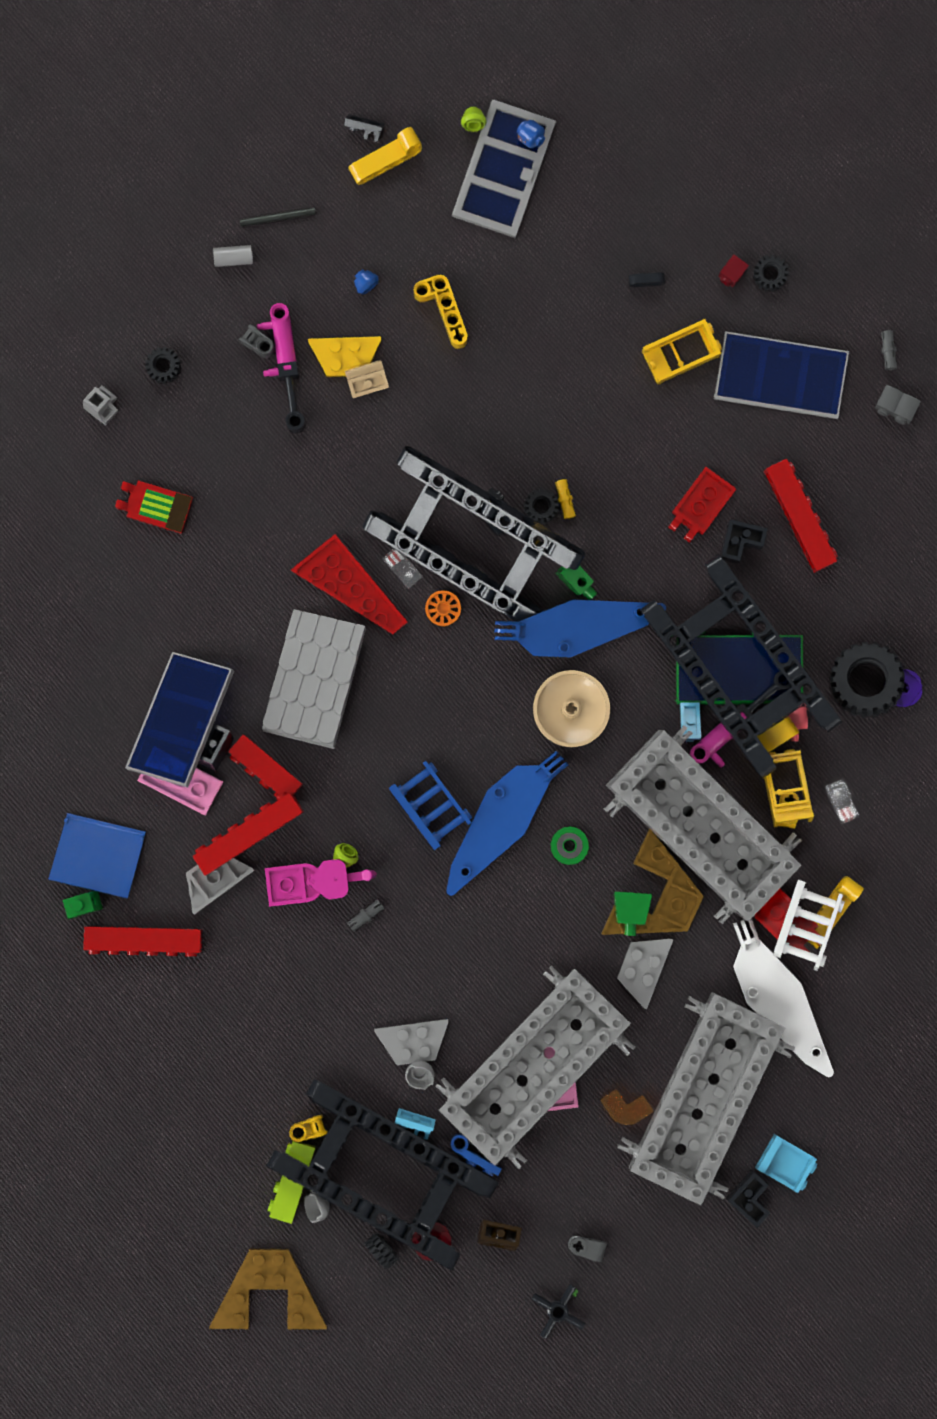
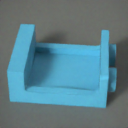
M774 1134L755 1168L799 1193L800 1190L803 1191L808 1182L806 1178L809 1173L812 1174L815 1171L817 1159Z

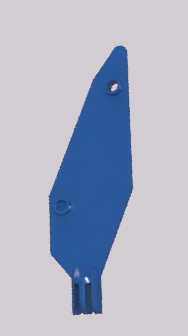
M571 600L518 622L495 621V625H512V629L495 628L496 633H511L512 637L495 636L494 640L518 641L533 656L573 657L648 625L649 623L644 617L645 615L642 613L640 615L637 614V610L643 608L648 603ZM657 603L658 605L661 604L663 609L666 610L665 604Z
M557 750L540 765L515 766L487 790L451 865L446 890L448 895L456 894L526 833L550 781L569 765L565 762L551 774L550 772L564 760L560 756L548 767H545L559 754ZM467 868L469 874L464 876L462 871Z

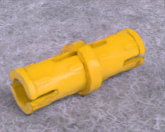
M567 479L555 482L559 496L558 503L561 504L564 519H570L576 516L572 503L573 496L570 495Z

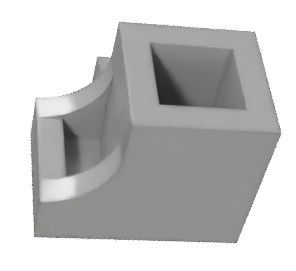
M101 385L99 388L95 387L85 397L83 408L106 426L118 413V409L113 406L117 397Z

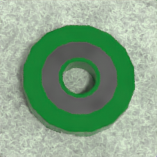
M564 827L558 830L550 843L554 858L566 865L577 864L582 861L589 849L585 833L575 827ZM567 840H572L575 843L573 851L565 850L564 844Z

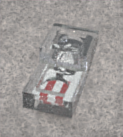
M395 548L382 558L408 589L423 577L404 554Z
M843 779L825 787L841 824L859 817V813Z

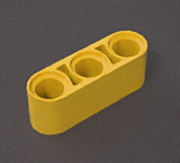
M788 716L757 738L765 749L770 752L797 735L799 730Z

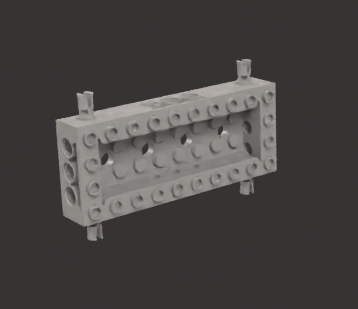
M683 725L673 737H670L664 730H658L606 784L615 794V798L604 810L608 812L612 809L609 815L613 818L624 805L627 806L725 901V905L713 916L716 919L721 917L718 921L723 925L733 912L737 913L742 919L749 921L800 868L801 864L790 852L802 840L800 838L794 840L797 835L792 833L781 845L681 747L690 735L693 734L691 731L684 734L687 729L686 726ZM658 779L665 781V787L662 790H658L655 787V782ZM685 806L692 808V814L688 817L684 816L682 812ZM714 832H717L720 836L717 843L710 841V835ZM740 859H745L747 862V866L743 870L737 867Z
M550 966L549 969L555 976L553 977L547 972L543 975L555 985L554 991L459 1089H455L445 1078L441 1081L446 1089L440 1084L435 1086L448 1098L439 1111L494 1166L503 1157H508L518 1169L522 1167L516 1158L524 1163L527 1159L515 1149V1145L611 1044H616L626 1056L630 1053L624 1045L633 1050L636 1048L623 1036V1032L631 1023L575 969L567 977H563L553 966ZM574 1019H579L582 1023L581 1029L577 1031L573 1030L570 1026L571 1021ZM552 1047L555 1050L553 1058L548 1059L544 1056L545 1048ZM520 1075H525L528 1078V1083L524 1087L517 1084V1078ZM493 1103H497L501 1107V1111L497 1115L490 1112V1106Z
M711 992L705 1004L691 996L688 997V1000L694 1003L695 1006L685 1003L684 1007L700 1014L695 1028L640 1143L636 1144L622 1137L621 1141L628 1145V1147L618 1144L617 1147L633 1155L629 1164L631 1172L699 1205H702L707 1192L721 1199L725 1198L718 1190L727 1192L728 1187L714 1182L713 1179L774 1051L791 1058L792 1055L785 1051L784 1048L795 1050V1046L780 1040L785 1027L714 992ZM729 1038L734 1039L736 1042L733 1049L725 1047V1041ZM713 1073L719 1076V1081L716 1084H711L708 1081V1077ZM694 1109L702 1110V1117L700 1119L692 1117ZM684 1144L686 1146L685 1152L677 1154L675 1152L676 1145Z

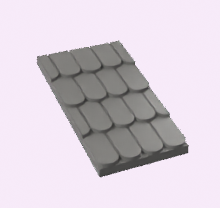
M296 609L293 610L263 720V732L332 749L335 748L366 631L364 625L302 612Z

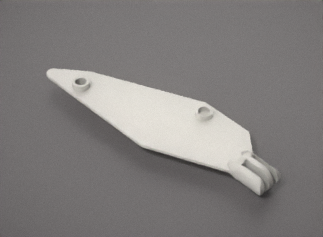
M752 918L749 920V924L754 936L751 937L745 921H740L746 935L745 939L741 936L737 922L733 923L741 944L733 967L746 1003L757 1014L785 1027L781 1039L785 1043L795 1046L793 1052L805 1064L826 1077H831L834 1071L801 982L762 943ZM814 1049L820 1050L818 1055L813 1054Z

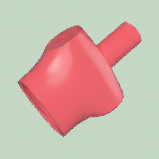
M805 706L799 707L788 715L798 730L808 729L807 708ZM799 733L792 737L791 741H799Z

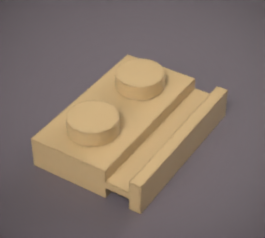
M381 360L345 371L352 398L389 388Z

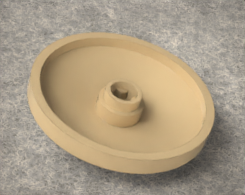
M567 670L556 673L543 682L535 695L533 703L534 720L540 732L557 745L563 747L586 745L595 740L608 723L610 702L607 692L597 679L585 672Z

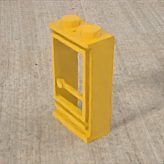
M705 319L643 347L642 353L657 385L720 356L721 344L718 340L715 341L713 327L710 323L707 324ZM699 331L709 355L683 366L684 363L680 360L672 342ZM670 344L680 367L674 371H671L661 350V347Z
M789 749L780 754L770 752L773 763L796 760L801 784L800 788L778 789L774 791L771 773L764 778L774 827H778L779 823L788 821L790 824H795L801 819H808V822H812L814 814L808 792L801 750ZM802 791L804 800L777 804L775 795Z

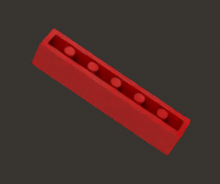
M785 459L766 468L764 473L813 573H816L836 563L838 555L833 547L831 548L828 543L829 537L825 530L822 531L819 525L821 521L818 514L813 513L811 509L812 502L810 498L804 495V486L801 480H797L794 474L796 472L794 465Z
M284 792L276 797L277 801L271 805L268 802L260 808L261 812L256 815L251 813L244 818L245 822L240 826L237 823L227 829L229 833L222 836L219 834L211 839L212 844L206 847L204 844L195 850L197 854L192 857L204 876L212 873L304 813L293 793L287 794Z
M84 927L83 950H89L88 954H100V950L108 951V954L120 955V951H127V955H139V951L147 952V955L158 956V952H166V956H178V952L185 953V956L197 957V953H202L203 929Z

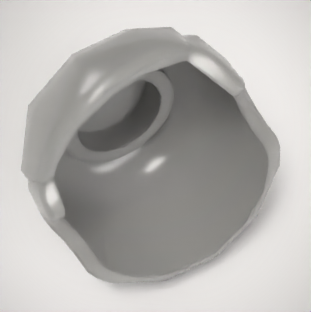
M416 1061L406 1069L405 1079L411 1087L426 1090L430 1085L434 1084L435 1072L427 1062Z
M314 1193L305 1196V1211L311 1223L325 1220L330 1212V1203Z

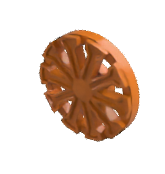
M445 590L437 591L426 602V615L435 625L449 626L455 623L460 616V601L452 592ZM439 594L443 595L442 601L438 597ZM450 595V599L446 601V596ZM432 598H435L437 603L432 602ZM453 600H456V604L450 605ZM431 605L436 608L428 609V606ZM458 608V611L455 612L451 609ZM437 612L433 617L430 616V613ZM449 614L454 615L455 618H454V619H451V617L449 616ZM441 615L440 622H436V619ZM444 616H446L448 620L447 623H444Z

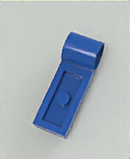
M457 1133L452 1137V1149L466 1158V1163L474 1167L476 1165L483 1167L482 1171L490 1176L494 1174L499 1175L502 1170L501 1166L497 1164L494 1166L488 1159L468 1149V1139L462 1133ZM457 1138L465 1140V1145L462 1148H457L454 1145V1141Z

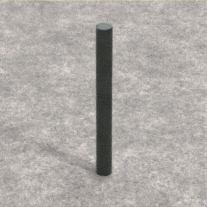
M312 207L240 219L241 227L311 216L316 215L315 208Z

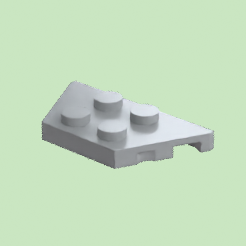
M234 858L204 876L198 865L186 872L192 913L194 915L255 870Z
M673 939L630 942L617 979L645 1009L648 1008Z
M448 1019L376 1028L374 1031L396 1065H404L416 1061L436 1060L449 1021Z

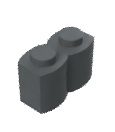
M886 385L875 408L879 414L886 417L890 415L895 418L897 423L905 425V423L909 424L912 421L921 401L894 387Z

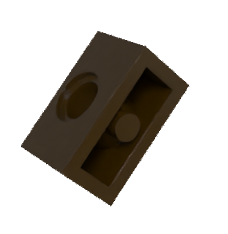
M483 1220L479 1227L477 1244L515 1251L519 1247L522 1228Z

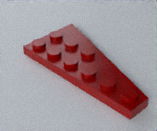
M335 534L291 569L293 573L392 635L408 623Z

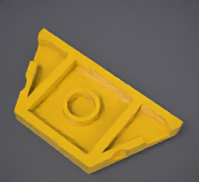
M381 336L308 339V343L327 377H346V370L371 363L381 343Z

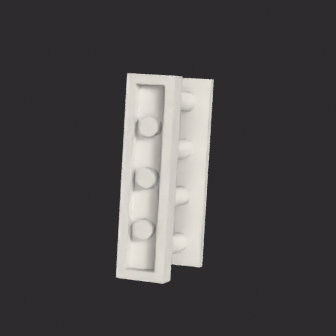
M798 880L773 956L780 958L782 953H789L815 962L814 970L818 971L819 966H824L827 957L823 954L837 911H842L845 901L841 900L842 894L838 895L836 901L807 891V888H804L806 882ZM806 898L833 907L831 919L801 909V906H798L800 899L804 900ZM800 916L828 926L825 937L795 927L792 924L793 918ZM793 934L822 944L819 955L790 946L786 942L787 936H792Z

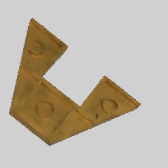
M649 829L633 864L668 881L653 914L648 913L645 925L637 924L636 933L688 931L704 896L652 830ZM615 904L603 928L602 935L625 933V924L617 923Z
M250 1249L209 1329H249L250 1289L288 1290V1329H327V1325L289 1249Z

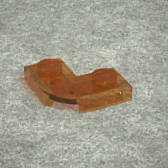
M616 1089L600 1099L612 1119L623 1125H633L654 1112L643 1094L627 1105Z

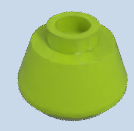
M477 107L468 108L461 119L462 127L470 132L480 131L487 123L482 110Z
M338 844L334 849L333 860L343 861L346 868L358 861V853L349 844Z

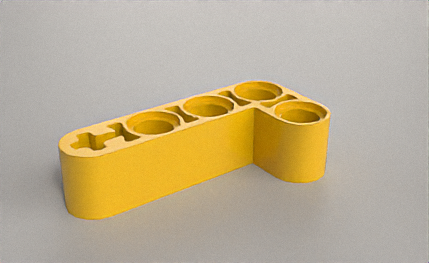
M412 127L405 128L397 135L398 139L357 160L348 167L357 185L366 183L421 152L422 144Z
M436 275L417 282L414 286L415 299L419 302L435 299L452 346L457 349L465 347L467 344V332L448 279L444 275ZM438 282H443L445 284V287L443 289H437L435 287V284ZM420 288H425L427 293L419 295L417 291ZM447 299L450 300L452 304L448 307H445L441 304V302ZM450 317H455L458 322L452 325L447 320ZM456 330H458L459 337L462 338L461 342L456 339Z
M848 876L841 879L828 897L837 901L838 895L842 894L841 900L845 901L842 911H837L832 929L851 902L856 901L864 890L861 885ZM823 904L817 914L831 919L834 908ZM817 923L819 927L816 931L825 937L828 926ZM808 941L815 948L820 947L814 941Z

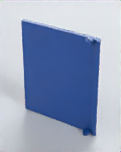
M67 813L49 880L128 899L146 832Z

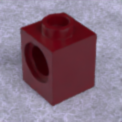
M733 254L720 271L718 277L724 285L734 287L749 265Z

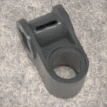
M250 324L243 337L238 339L245 347L253 350L263 358H271L275 353L273 342ZM268 344L270 349L266 352L261 351L262 346Z
M577 1235L569 1239L568 1247L573 1254L596 1262L603 1261L606 1242ZM579 1241L582 1247H578L576 1250L573 1244H577Z

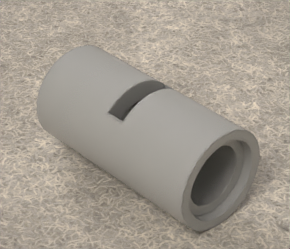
M252 245L213 248L215 267L253 264Z

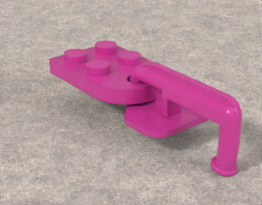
M338 859L324 861L319 867L305 863L265 868L269 907L311 902L316 900L321 894L327 899L343 898L349 890L348 882L369 881L376 878L377 873L374 870L367 869L362 872L347 873L345 863Z

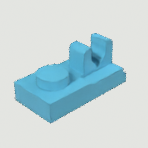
M680 702L681 728L683 725L687 727L684 734L688 731L693 733L686 742L701 740L700 702Z
M399 1108L395 1124L402 1128L414 1129L413 1134L416 1136L419 1131H423L425 1133L424 1139L427 1140L430 1132H433L436 1119Z

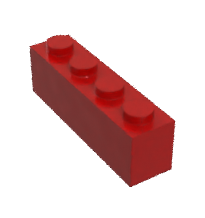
M244 734L228 751L231 754V760L237 765L241 762L246 766L244 771L252 777L255 775L261 779L259 783L267 790L272 788L275 791V797L284 792L295 795L303 785Z

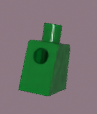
M561 566L555 572L576 595L583 594L588 600H591L597 594L590 586L594 581L581 566L577 570L566 569ZM579 578L582 582L580 586L577 584Z
M97 891L62 900L68 920L103 909L99 892Z
M614 892L617 923L625 924L624 935L636 936L637 924L645 925L652 894Z

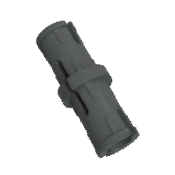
M893 330L881 332L883 343L881 352L884 355L885 370L897 369L895 354L897 347L894 344Z
M378 899L366 909L362 908L358 915L347 922L353 932L367 921L368 923L372 921V917L385 909L383 905H379L381 903Z

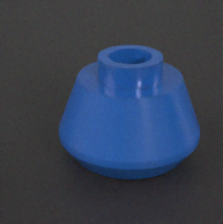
M361 270L355 275L356 279L354 281L357 292L366 294L378 284L379 277L369 270Z

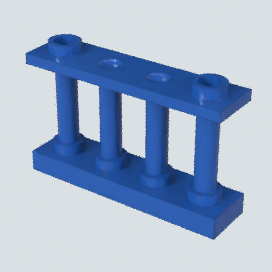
M425 761L423 765L426 769L403 786L399 785L397 787L393 784L389 787V790L435 851L440 847L439 842L442 837L464 821L470 825L472 823L470 821L472 816L466 808L464 810L460 808L435 774L438 770L433 763L430 762L428 764ZM431 774L437 784L415 801L411 800L408 802L404 797L407 795L406 792ZM443 790L448 800L427 816L420 818L416 813L419 810L418 807ZM454 805L460 815L439 831L431 833L427 828L430 825L429 823Z

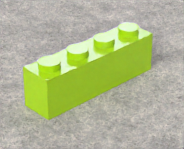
M293 1141L292 1144L288 1143L285 1153L309 1166L316 1146ZM282 1176L280 1182L276 1181L273 1192L277 1194L275 1200H271L268 1211L271 1212L270 1218L292 1224L303 1187Z

